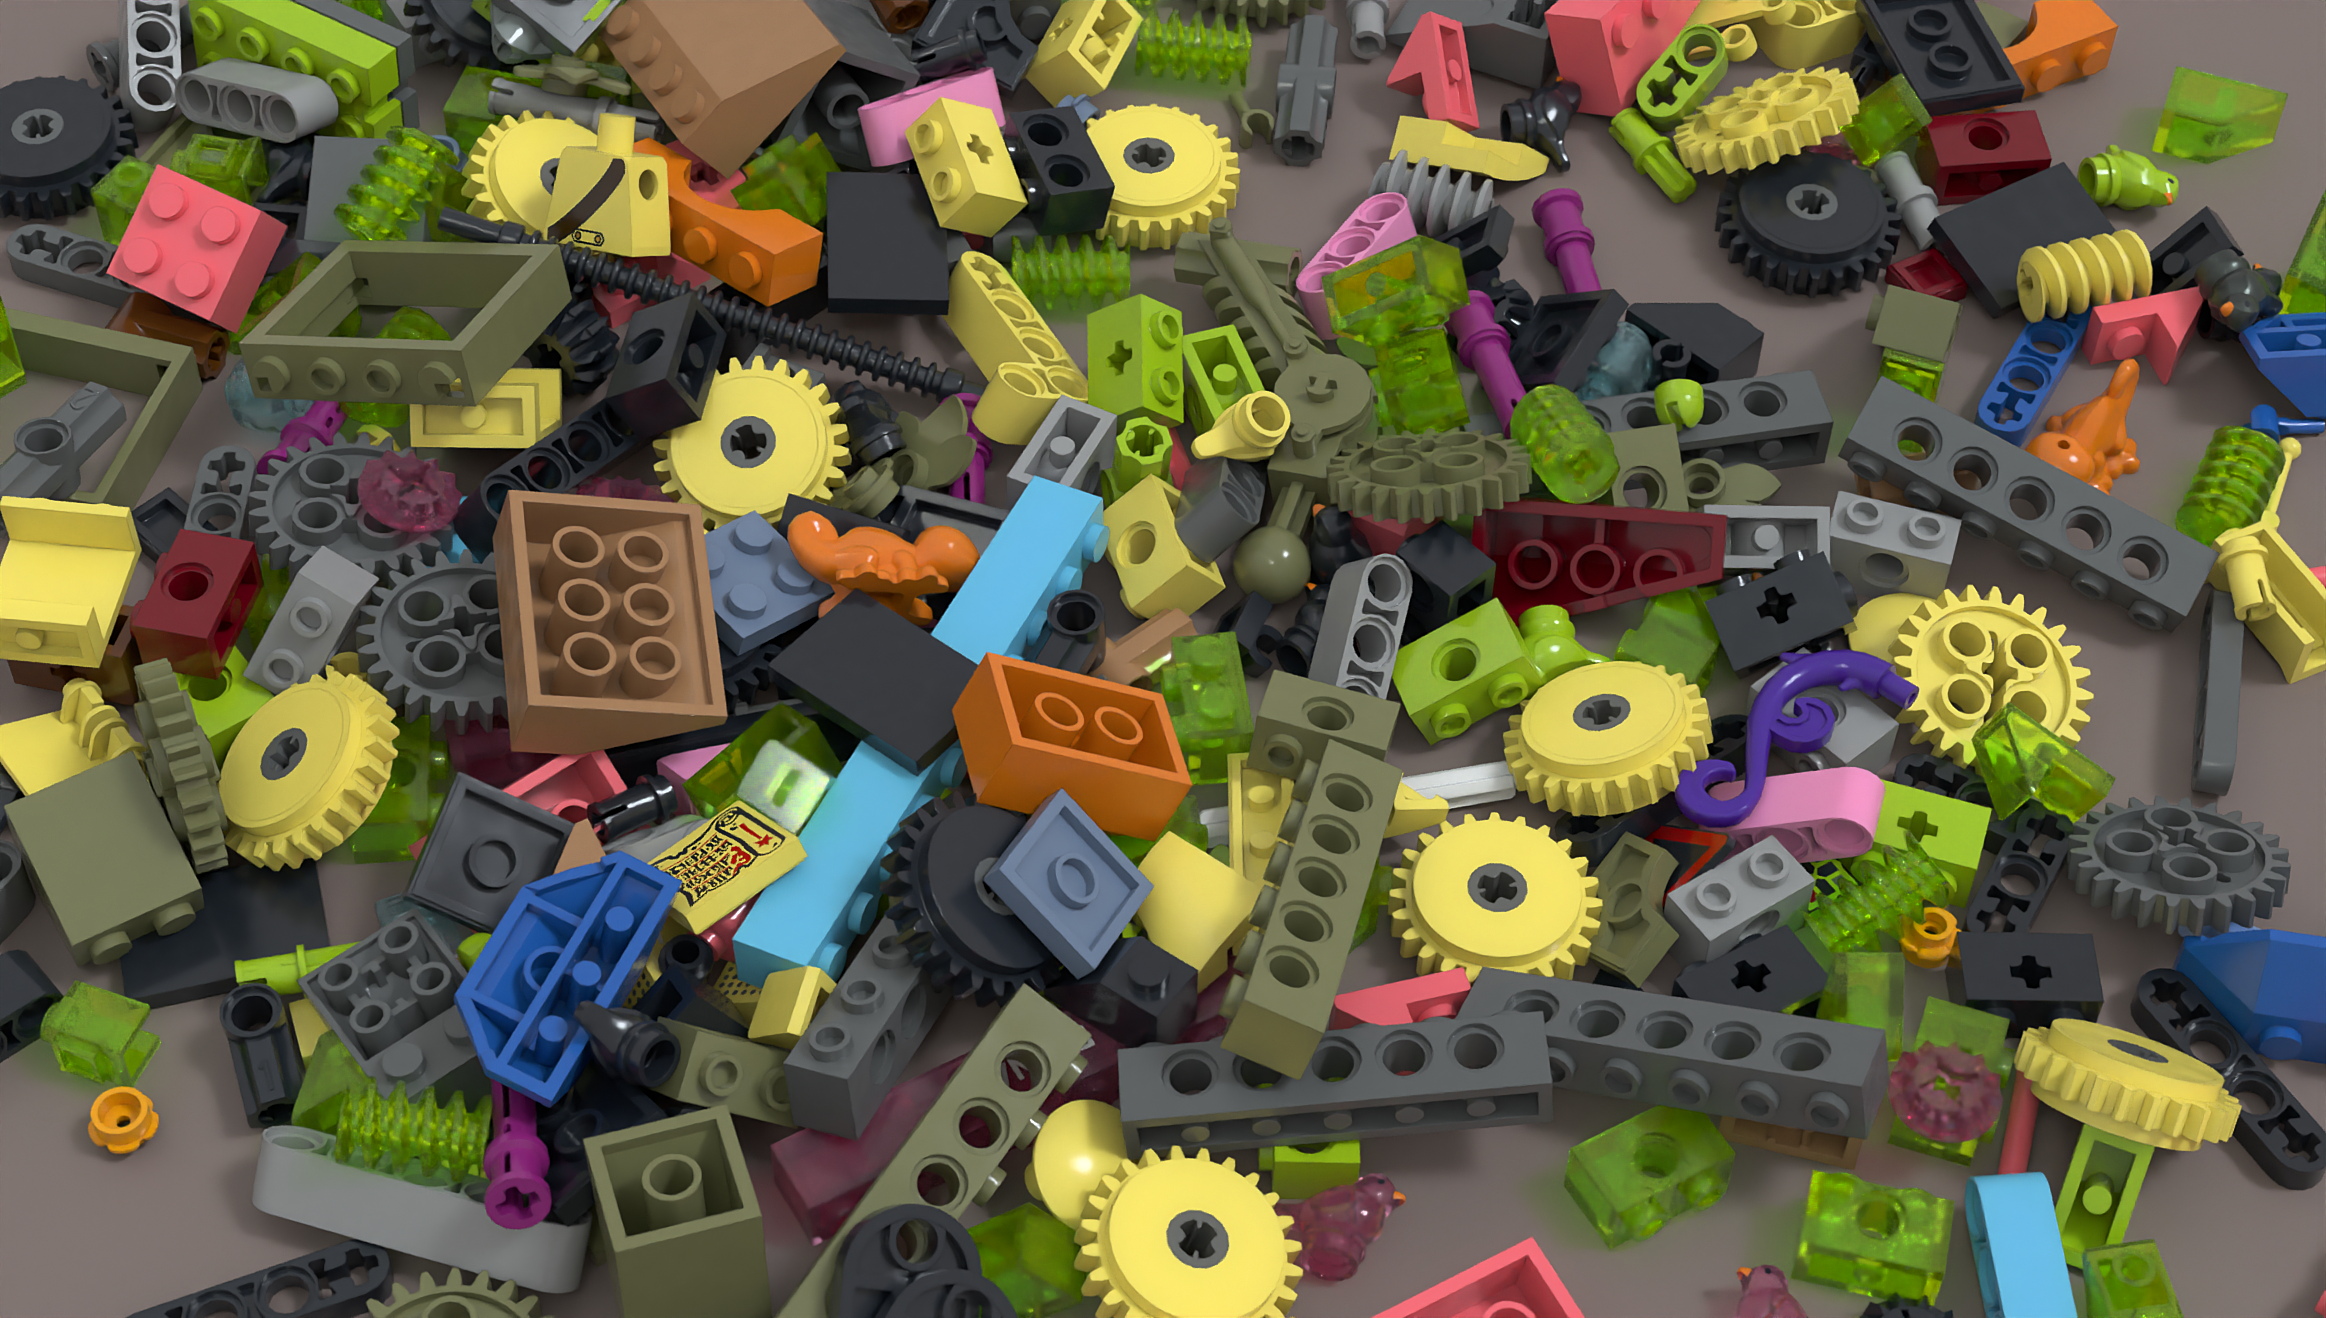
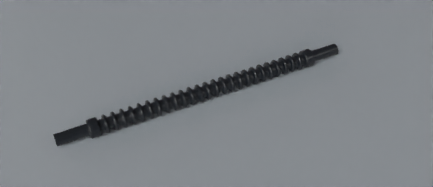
M447 206L443 208L438 222L439 230L478 243L559 245L558 237L555 235L551 236L549 240H544L541 238L540 230H535L531 235L526 233V228L522 224L507 220L504 225ZM573 241L567 242L565 246L559 245L565 272L574 274L576 283H580L583 278H588L591 280L592 288H597L602 283L607 285V291L610 294H613L616 289H621L624 291L625 299H630L635 294L641 297L640 302L643 305H646L649 300H654L659 304L693 292L713 318L723 324L725 332H729L732 327L740 330L739 334L742 338H745L748 333H753L756 335L757 343H762L765 338L773 341L772 345L775 349H778L781 344H786L789 346L790 354H795L798 349L806 352L805 357L808 360H811L814 355H819L822 357L823 365H828L831 360L838 362L840 371H844L847 366H852L855 368L856 376H861L864 371L871 373L873 382H877L880 377H885L888 379L889 387H894L896 382L904 384V391L906 393L911 392L912 388H918L921 390L920 395L922 398H926L929 393L936 395V402L939 404L953 394L972 393L982 396L986 389V386L965 380V373L948 367L944 372L937 370L935 362H932L929 367H924L921 365L919 357H915L912 362L906 361L902 351H899L896 356H891L888 354L887 346H882L879 351L871 348L872 343L869 340L865 341L863 345H858L855 343L854 335H849L847 340H843L838 337L839 332L836 329L832 330L830 334H825L822 332L821 324H816L814 329L806 327V320L803 318L799 319L797 323H792L789 321L788 313H783L781 318L773 316V309L771 307L766 308L764 312H759L756 310L755 302H750L748 307L740 305V298L738 296L733 297L731 301H726L723 299L722 291H717L715 296L707 294V287L705 285L700 286L698 290H693L690 288L689 280H684L681 285L674 283V276L672 274H668L665 279H660L657 277L656 269H651L648 274L641 272L639 263H635L632 268H627L624 266L623 258H618L615 263L608 261L606 252H602L599 257H594L591 255L590 247H585L582 252L575 250Z

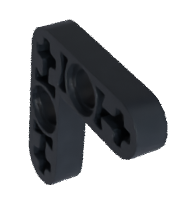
M1913 753L1903 757L1896 765L1892 782L1913 788L1919 781H1923L1929 784L1924 788V791L1946 797L1951 792L1956 794L1955 799L1986 804L1992 807L1998 814V819L1988 823L1982 849L1997 855L1967 911L1962 932H1986L1990 928L1996 912L2007 916L2002 932L2029 933L2066 864L2069 835L2074 833L2072 821L2066 814L2054 807L1939 757L1926 753ZM2040 834L2047 835L2050 839L2046 842L2040 858L2029 854L2033 840L2038 838ZM2008 875L2022 876L2033 884L2035 892L2029 895L2011 893L2002 885L2001 878Z

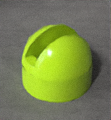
M1674 379L1660 384L1654 391L1655 412L1659 422L1662 425L1675 423L1676 432L1682 430V424H1686L1690 429L1695 427L1703 416L1704 395L1702 386L1688 379Z

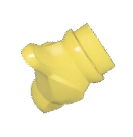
M1257 391L1253 394H1248L1227 408L1218 417L1210 431L1200 435L1192 442V453L1200 460L1220 456L1245 462H1258L1274 454L1275 448L1285 437L1290 425L1289 409L1285 402L1272 392Z

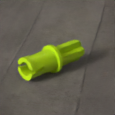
M1627 108L1612 119L1611 124L1613 127H1609L1608 131L1629 153L1637 173L1641 175L1648 173L1674 203H1682L1689 195L1695 193L1697 182L1673 155L1674 146L1672 141L1656 133L1638 109Z
M358 942L306 951L304 945L301 944L296 945L297 952L247 961H234L237 983H239V986L250 983L268 985L279 996L301 993L303 991L297 980Z

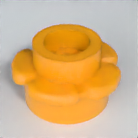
M1917 906L1909 909L1902 915V926L1897 929V939L1903 956L1909 962L1918 967L1931 969L1941 967L1948 962L1956 932L1962 931L1956 928L1957 920L1950 912L1939 907L1924 908ZM1925 930L1932 931L1936 933V935L1929 934L1925 932Z
M126 1086L115 1087L102 1093L93 1103L88 1133L93 1143L97 1146H107L108 1150L112 1153L125 1154L137 1150L145 1140L152 1139L159 1126V1116L156 1112L152 1111L154 1105L151 1099L143 1095L139 1090ZM130 1121L129 1125L118 1127L120 1123Z

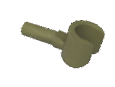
M1239 90L1232 91L1229 94V100L1241 122L1238 139L1239 145L1244 149L1251 148L1252 132L1262 134L1266 138V143L1271 144L1275 126L1273 116L1263 109H1250L1242 93Z

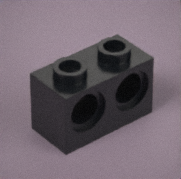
M1074 106L1009 113L1003 140L1028 202L1021 211L1029 215L1039 237L1103 229L1115 185Z
M1443 520L1421 535L1418 533L1411 535L1396 551L1395 556L1404 561L1410 570L1413 580L1412 594L1400 639L1401 645L1406 646L1492 600L1496 563Z

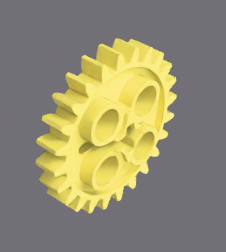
M1819 67L1806 74L1805 68H1801L1794 73L1780 72L1765 81L1761 78L1756 79L1753 82V86L1747 88L1734 87L1733 94L1729 96L1713 97L1714 102L1709 105L1698 106L1696 108L1697 114L1684 117V124L1675 128L1676 135L1673 138L1684 168L1692 167L1694 173L1706 169L1708 175H1712L1725 168L1727 174L1734 172L1738 168L1753 170L1759 164L1769 161L1771 164L1777 163L1780 156L1787 153L1795 156L1801 154V147L1806 145L1818 146L1822 144L1820 139L1824 136L1838 134L1837 126L1850 124L1852 122L1850 116L1859 113L1858 105H1860L1853 79L1849 77L1848 72L1840 74L1838 68L1825 72L1824 67Z
M1967 585L1958 598L1949 589H1946L1934 603L1926 599L1913 615L1910 614L1898 629L1899 635L1888 648V652L1894 657L1890 663L1896 667V674L1919 687V694L1910 708L1906 710L1903 708L1895 718V721L1904 724L1914 722L1918 727L1910 739L1912 745L1929 740L1934 745L1931 755L1942 759L1947 754L1953 758V764L1964 769L1968 765L1975 766L1976 774L1989 779L1997 770L2004 785H2010L2020 773L2029 781L2034 780L2045 767L2052 770L2065 757V754H2068L2081 739L2078 733L2090 721L2091 717L2083 710L2094 699V694L2079 688L2091 675L2090 669L2074 667L2071 664L2073 659L2080 653L2081 648L2074 645L2062 647L2058 640L2064 634L2066 627L2062 624L2047 629L2042 624L2046 617V608L2041 607L2031 615L2024 612V595L2018 594L2007 605L2002 603L2000 590L1995 586L1991 588L1983 600L1980 599L1973 585ZM1991 638L1993 639V642H1994L1993 650H1992V641H1991ZM1952 645L1961 649L1965 655L1958 653ZM2014 657L2020 659L2025 664V666L2019 664L2014 659ZM1950 701L1958 704L1965 713L1955 709ZM2012 713L2020 716L2026 724L2019 722ZM1984 718H1985L1986 731L1984 730Z

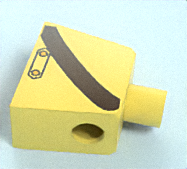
M599 113L597 146H566L563 149L546 219L544 240H549L551 236L555 235L558 237V243L561 244L573 241L577 247H590L592 250L629 257L670 255L667 163L662 156L633 152L636 117Z

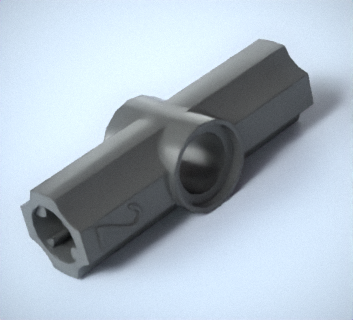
M1305 15L1301 21L1291 24L1286 48V62L1280 63L1276 95V113H1278L1274 139V153L1280 155L1285 159L1287 165L1307 167L1314 159L1322 158L1327 131V118H1332L1337 74V67H1334L1338 28L1329 24L1325 16Z
M90 381L84 388H79L51 417L35 418L19 426L14 433L16 451L0 465V501L2 496L45 498L57 501L76 492L81 484L79 467L127 420L124 404L112 395L108 387ZM0 510V538L4 539L8 532Z

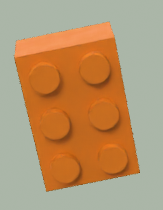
M986 652L952 708L974 794L977 793V802L1033 815L1045 798L1062 788L1101 830L1118 836L1126 835L1155 842L1192 787L1163 694Z

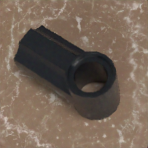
M1079 589L1068 590L1056 595L1049 603L1047 609V625L1024 661L1081 675H1086L1096 670L1104 662L1106 656L1105 609L1098 596L1089 591Z
M260 983L241 985L233 989L224 998L220 1006V1021L229 1043L247 1122L250 1128L264 1129L274 1126L296 1125L297 1120L302 1115L310 1112L294 1049L293 1032L283 1003L278 993L268 985ZM268 1023L257 1031H246L255 1024Z

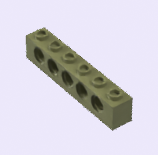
M1331 739L1328 740L1318 763L1309 759L1305 760L1291 793V796L1300 799L1301 802L1294 799L1291 801L1277 834V837L1288 842L1287 844L1280 841L1277 843L1263 876V880L1274 884L1273 888L1265 884L1263 885L1249 917L1248 923L1259 927L1258 932L1252 929L1248 930L1233 965V968L1244 972L1243 978L1235 974L1233 975L1218 1010L1219 1015L1229 1019L1220 1044L1221 1048L1300 1081L1325 1033L1401 780L1402 769Z
M1024 983L1002 1007L773 1318H829L833 1274L838 1251L851 1229L861 1219L875 1210L898 1204H923L938 1208L958 1220L971 1201L982 1208L1007 1175L1005 1171L997 1166L1012 1145L1023 1151L1046 1122L1048 1116L1041 1112L1039 1107L1053 1088L1064 1095L1086 1067L1088 1060L1080 1055L1079 1052L1092 1034ZM1016 1060L1028 1069L1031 1077L1029 1091H1015L1004 1083L1000 1071L1002 1061ZM962 1116H976L986 1123L990 1131V1143L987 1148L971 1147L962 1139L959 1132V1121ZM934 1172L945 1180L949 1189V1198L946 1205L933 1206L921 1198L917 1190L919 1173ZM910 1220L902 1225L898 1233L904 1238L907 1245L905 1260L913 1263L918 1261L926 1252L928 1237L920 1223Z

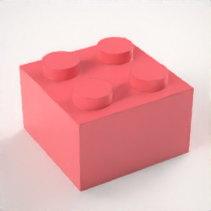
M157 164L106 273L237 334L287 229V225L257 208Z

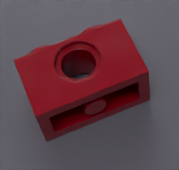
M2035 110L1926 117L1923 120L1914 156L1922 184L1933 189L1938 199L1937 206L1967 204L2050 168L2052 161Z
M180 529L169 552L162 553L157 561L154 582L144 600H139L135 604L131 613L130 634L132 638L136 639L143 664L167 658L173 672L213 680L219 679L264 586L254 542Z

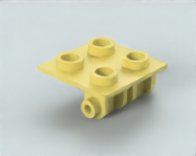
M75 678L69 681L63 688L64 697L62 708L59 711L0 725V762L25 796L132 750L150 784L141 757L142 752L146 751L145 746L140 742L134 741L129 734L130 728L124 719L120 718V714L115 707L104 705V700L101 698V689L93 681H86L83 678Z

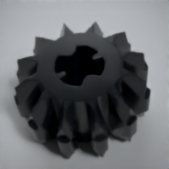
M570 291L572 300L522 354L530 360L531 368L561 369L562 394L566 397L576 392L584 395L590 390L594 391L615 369L620 354L619 350L615 347L620 337L617 333L611 331L606 324L609 316H600L595 311L594 302L591 299L581 302L573 291Z

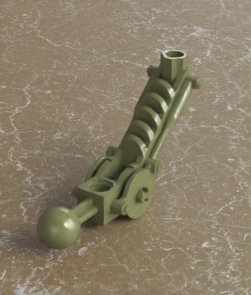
M1218 217L1210 221L1208 225L1209 234L1182 232L1176 246L1173 269L1176 282L1203 286L1202 296L1209 308L1214 312L1220 326L1234 324L1265 391L1278 395L1285 402L1290 412L1289 428L1286 431L1285 437L1275 448L1267 467L1275 508L1267 527L1256 529L1245 535L1235 549L1232 569L1236 583L1246 596L1254 590L1271 604H1282L1298 596L1310 579L1311 556L1302 538L1310 517L1313 515V506L1321 504L1326 507H1337L1338 505L1331 504L1330 496H1328L1326 466L1331 465L1330 458L1341 456L1342 449H1358L1357 442H1374L1378 440L1379 435H1383L1382 425L1376 411L1373 410L1374 404L1379 403L1378 395L1364 368L1353 359L1329 353L1324 343L1318 338L1315 329L1305 317L1301 307L1294 299L1297 292L1296 278L1300 274L1303 264L1301 249L1236 239L1231 221L1225 217Z

